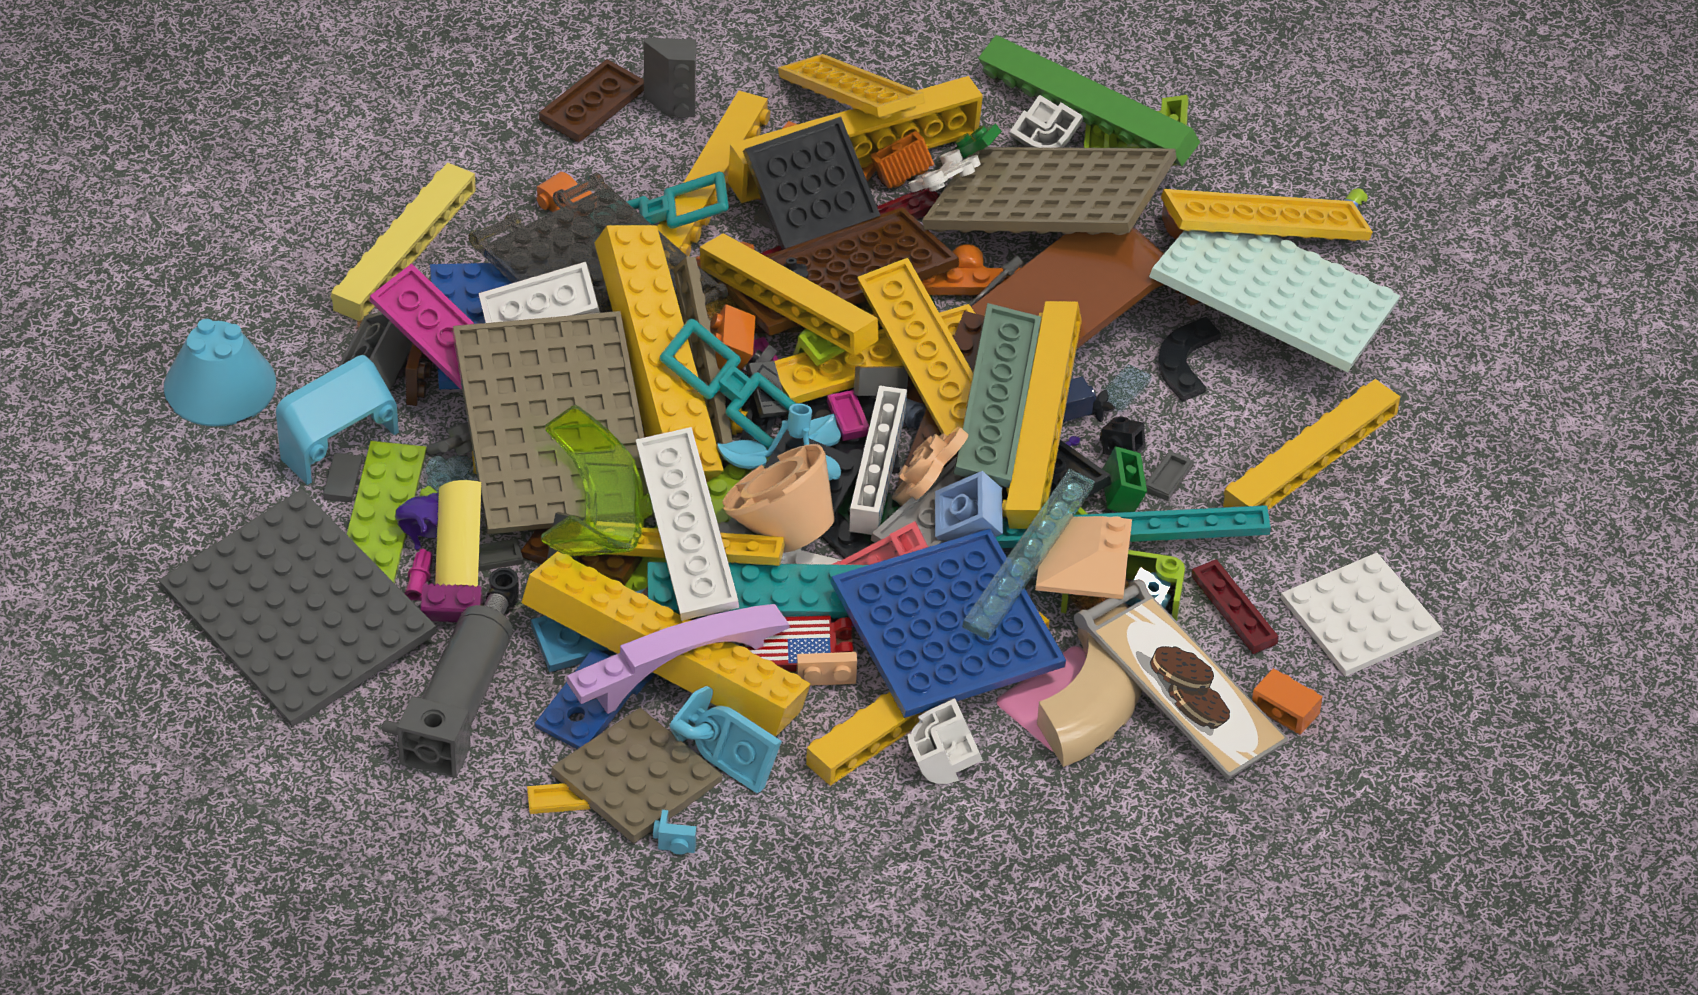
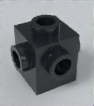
M1123 416L1114 417L1100 432L1103 454L1111 455L1115 447L1138 453L1142 452L1146 448L1144 422L1129 420Z

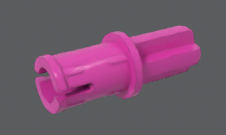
M420 549L416 553L413 566L408 571L409 581L404 594L410 600H422L423 585L429 582L431 578L429 570L433 555L431 552L426 551V549Z

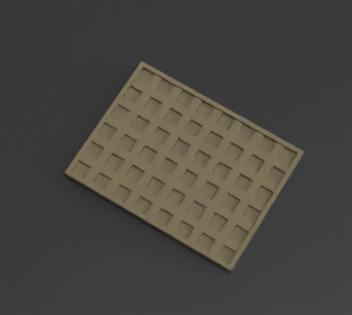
M986 147L967 157L978 155L981 165L974 168L975 172L967 176L960 177L959 173L954 175L923 218L924 230H934L936 232L959 230L960 232L982 230L987 233L997 231H1010L1011 233L1036 231L1039 234L1048 232H1062L1063 234L1087 232L1092 235L1107 232L1123 235L1131 231L1176 160L1175 149Z
M620 311L453 326L452 333L478 482H481V502L487 534L553 528L555 513L557 512L585 517V524L655 518L636 445V439L644 438Z

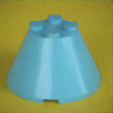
M202 319L198 322L197 327L190 332L164 381L165 398L174 409V412L190 422L205 426L237 424V421L250 416L254 417L270 403L276 390V376L271 364L241 332L240 326L224 321H212L211 319Z

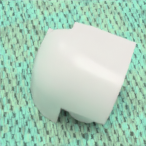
M1039 95L1029 111H1023L1010 130V136L1027 147L1063 148L1082 123L1083 116L1061 102L1057 106Z
M955 698L918 716L920 721L912 729L911 734H908L909 745L922 774L927 780L936 784H949L959 781L957 772L983 761Z

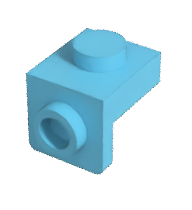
M662 810L661 819L654 822L653 838L658 839L659 850H669L679 855L687 852L695 853L696 826L668 824V810Z

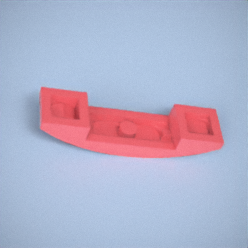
M916 521L889 534L890 536L832 565H871L927 548L928 545Z

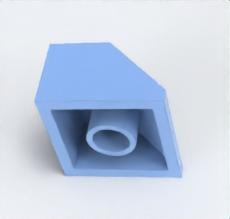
M983 471L935 491V537L938 540L950 541L986 529H991L995 537L1003 534L1002 487Z

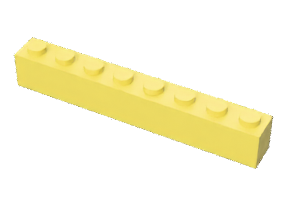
M448 162L440 171H437L431 182L420 190L419 195L412 203L406 206L400 217L393 220L390 228L384 235L378 237L375 245L363 254L360 262L348 271L347 276L339 285L333 288L331 293L333 311L362 322L364 316H367L375 307L370 302V295L413 263L476 191L475 173Z

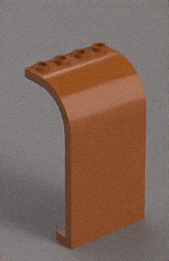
M1134 226L1129 233L1123 235L1107 232L1094 235L1087 232L1065 234L972 305L971 308L975 314L984 316L987 303L1039 316V313L1044 311L1045 301L1078 302L1082 320L1077 343L1078 349L1148 293L1164 285L1149 277L1152 268L1164 253ZM1186 295L1187 303L1190 306L1199 302Z

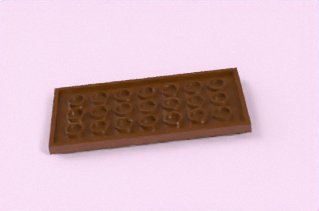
M903 207L766 256L782 266L786 263L787 258H796L797 264H805L809 273L807 280L853 305L867 300L858 284L857 277L905 258L909 259L921 281L959 267V257L929 230H924V226ZM716 278V284L745 312L755 315V322L769 336L779 334L784 330L799 325Z

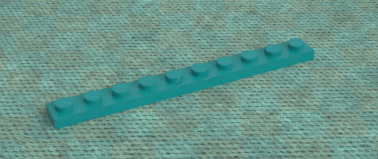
M1267 505L1046 516H1104L1132 519L1130 542L1270 535L1271 531ZM1002 518L1003 534L995 537L1001 548L1042 546L1044 528L1010 529L1007 518Z

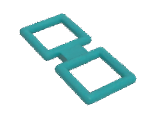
M720 171L666 188L664 196L649 200L646 196H641L590 213L588 215L591 251L597 253L594 242L600 236L599 221L639 209L641 225H652L666 220L667 226L670 229L726 212L729 209L724 173ZM715 184L716 204L677 216L676 196Z
M689 319L660 355V361L706 399H712L718 391L728 397L732 402L726 408V415L767 449L770 448L774 439L739 410L757 386L788 411L791 405L797 404L762 374L756 372L749 378L737 368L741 362L740 356L695 319ZM692 332L727 360L709 385L673 357Z

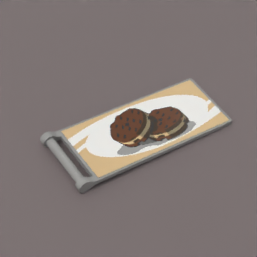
M1136 579L1130 582L1129 586L1124 589L1123 599L1108 598L1091 609L1081 610L1074 615L1075 624L1080 629L1086 630L1226 779L1234 777L1287 743L1288 737L1149 593L1143 580ZM1134 597L1142 600L1098 626L1093 621Z

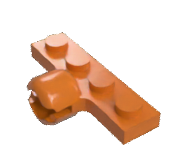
M963 244L952 251L959 257V267L926 278L921 282L929 295H979L1003 269L985 267L983 265L982 251L972 244Z

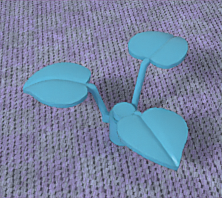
M793 404L789 407L788 421H782L781 429L768 450H766L764 445L753 440H739L727 444L718 443L717 448L722 457L729 463L740 468L754 469L760 465H766V457L772 455L786 429L789 431L790 436L803 438L804 445H809L810 438L824 445L833 446L840 441L841 434L834 414L811 420V407L805 404ZM826 455L829 480L839 479L841 475L839 464L833 458Z

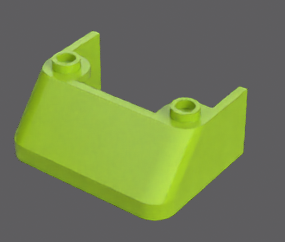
M1128 550L1126 579L1133 580L1138 570L1142 568L1150 573H1156L1160 579L1171 583V586H1176L1172 617L1177 621L1185 576L1184 563L1173 556ZM1062 593L1061 613H1067L1070 594Z

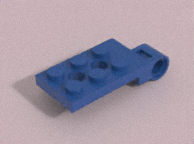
M593 648L576 671L611 656ZM651 672L640 681L622 700L617 709L609 714L606 713L598 699L581 704L566 682L537 719L535 727L573 748L579 749L603 733L632 694L637 695L655 673ZM574 713L585 715L580 721L574 722L569 719Z

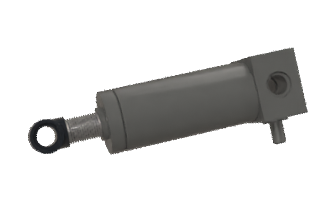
M499 568L490 574L486 603L484 606L475 605L467 607L461 613L422 698L411 697L399 723L388 720L383 721L381 727L383 732L398 735L399 762L401 765L457 778L471 748L470 728L514 632L512 624L504 616L506 609L515 606L519 600V580L514 570Z

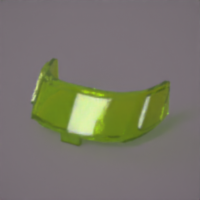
M573 405L545 425V431L570 456L583 480L586 520L584 523L576 516L570 515L543 533L541 541L551 548L571 556H592L632 551L637 546L641 537L644 519L652 514L650 495H643L642 481L635 465L636 461L625 446L593 416L579 406Z

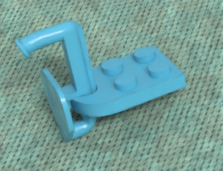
M705 686L695 691L670 723V729L675 739L679 742L687 739L695 740L698 750L707 761L755 793L761 792L765 788L782 741L732 708L716 706L707 710L713 695L712 688Z

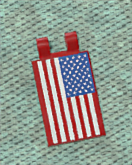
M831 616L785 617L790 624L789 629L764 639L763 647L755 650L743 643V647L747 648L750 652L774 662L778 667L788 672L797 671V654L853 652V642L845 641L836 645V639H852V621L850 618L845 617L831 623Z

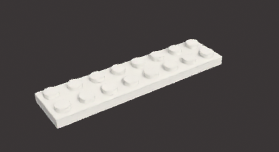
M692 427L636 439L681 620L739 608L738 597Z

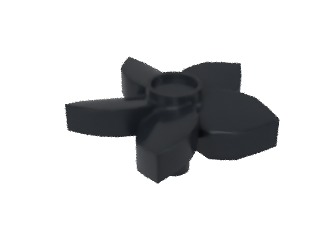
M1107 390L1101 391L1096 396V401L1093 402L1092 414L1095 413L1096 419L1099 422L1104 420V411L1111 412L1116 409L1112 403L1107 402L1109 399Z

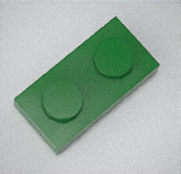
M996 123L987 128L983 125L970 136L968 133L961 136L955 142L957 146L953 150L959 149L962 158H965L988 147L1002 131Z

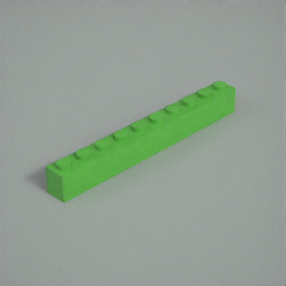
M995 35L978 57L984 67L982 69L983 72L990 78L995 79L997 77L1011 88L1016 86L1029 97L1041 95L1057 106L1061 102L1081 114L1083 122L1087 125L1095 124L1108 135L1113 133L1129 145L1134 143L1139 148L1175 149L1176 160L1174 163L1181 167L1200 144V140L1193 128L998 35Z

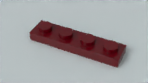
M1217 559L1192 569L1191 577L1252 654L1278 644L1279 636Z

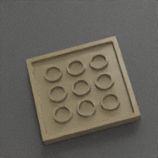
M638 708L553 765L551 775L561 783L569 786V790L581 800H586L589 807L633 844L653 831L654 822L661 819L662 810H668L669 820L719 784L723 776L682 741H677L670 731L642 708Z

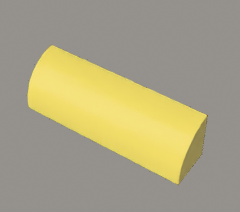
M458 480L445 483L439 487L435 585L438 583L441 586L444 583L446 586L448 584L451 586L462 584L463 587L466 585L469 587L472 585L478 586L481 482Z

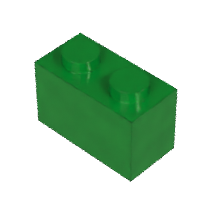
M1115 447L1102 468L1110 474L1112 483L1104 488L1107 509L1122 513L1135 512L1147 493L1141 453Z

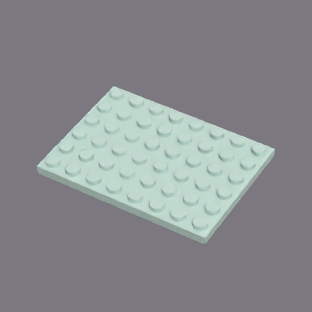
M1202 230L1183 231L1154 265L1149 275L1150 278L1346 372H1349L1395 308L1400 298V295L1394 293L1388 287L1379 286L1369 281L1363 275H1356L1346 270L1340 264L1322 259L1315 252L1301 249L1292 241L1283 240L1268 234L1259 236L1251 233L1233 234L1218 231L1211 233Z

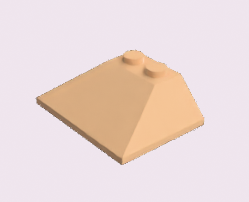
M1104 516L1046 517L1035 590L1123 599L1132 519Z

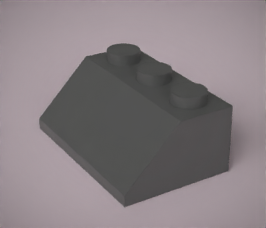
M644 38V98L667 116L678 118L695 117L696 39Z
M381 312L364 316L338 367L357 356L365 355L375 364L390 390L396 383V376L400 369L407 362L406 357L411 350L412 342Z

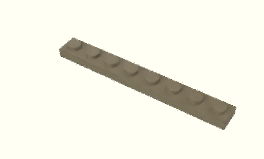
M686 256L673 269L683 322L685 324L689 319H695L711 332L710 320L705 306L706 299L702 291L701 274L697 266L696 257ZM692 332L688 342L698 378L709 385L720 371L717 366L715 350ZM718 391L712 399L704 397L716 444L733 442L730 431L731 423L725 413V395ZM719 452L722 466L724 469L730 463L727 460H725Z

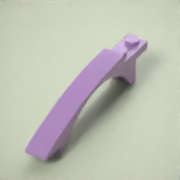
M775 604L712 614L662 629L620 645V653L567 675V684L581 704L597 698L606 713L609 714L617 709L622 700L640 681L676 656L697 647L717 642L744 643L756 650L763 647L764 639L789 629L790 624Z

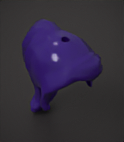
M439 493L413 497L396 509L395 520L401 530L411 538L415 550H419L421 547L418 536L426 538L437 537Z

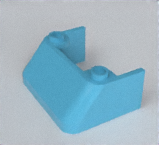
M360 355L287 395L277 405L276 419L280 459L307 485L312 483L310 465L325 457L328 449V438L371 414V418L376 423H382L393 435L399 433L397 404L375 364L368 357Z

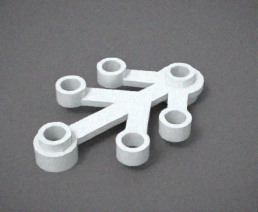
M959 149L941 155L940 160L943 166L939 170L915 175V180L908 183L911 192L925 188L935 191L945 186L944 182L958 173L960 177L975 172L974 168L981 165L978 155L963 160Z

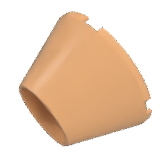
M809 444L791 449L778 455L779 461L765 469L763 465H760L751 471L726 494L722 502L725 506L723 507L724 511L756 535L784 537L785 546L783 553L800 549L819 538L834 523V512L826 454L818 444Z

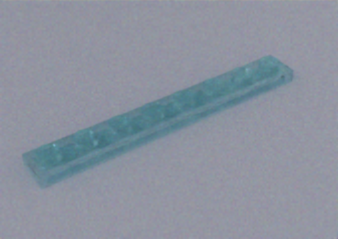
M1071 469L1067 471L965 617L962 625L963 628L989 640L1093 489L1095 481Z

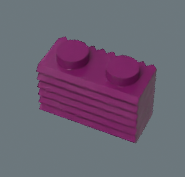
M425 583L422 588L421 611L431 621L458 622L461 613L467 607L483 606L482 588L479 585L477 587L474 585L463 587L462 584L459 586L448 584L446 586L443 583L440 586L437 583L434 586L432 583L430 585Z

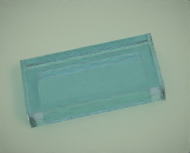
M1128 364L1104 389L1108 391L1109 395L1107 402L1112 403L1116 410L1122 412L1151 381L1152 375Z

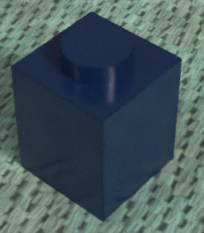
M1083 376L1071 379L1063 422L1092 414L1096 395L1093 387L1088 386Z

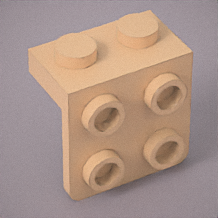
M836 639V645L845 641L853 642V640ZM854 651L797 654L796 674L801 679L811 683L810 686L856 684L857 654Z

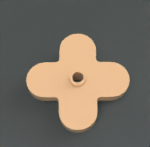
M957 427L948 436L943 433L940 436L934 434L933 437H928L914 451V457L910 461L911 466L908 467L904 464L899 472L898 477L903 481L894 492L892 499L902 506L911 497L917 500L923 496L944 469L943 466L965 443L969 434L961 427Z

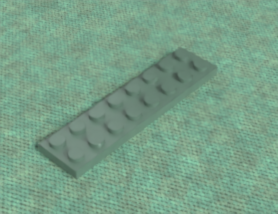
M987 303L962 427L969 435L965 443L958 450L953 474L969 477L983 471L998 485L1010 487L1041 316Z

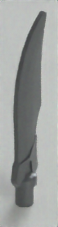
M1016 255L1008 264L1005 263L1002 266L1003 271L969 305H974L995 286L1001 284L1007 276L1013 275L1024 262Z

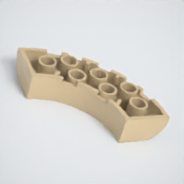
M1121 604L1093 621L1098 626L1128 609L1125 604ZM1079 627L1077 636L1083 646L1086 657L1080 673L1059 693L1039 701L1037 725L1063 767L1095 752V748L1103 742L1111 741L1114 738V733L1122 725L1125 726L1131 718L1143 691L1086 630Z

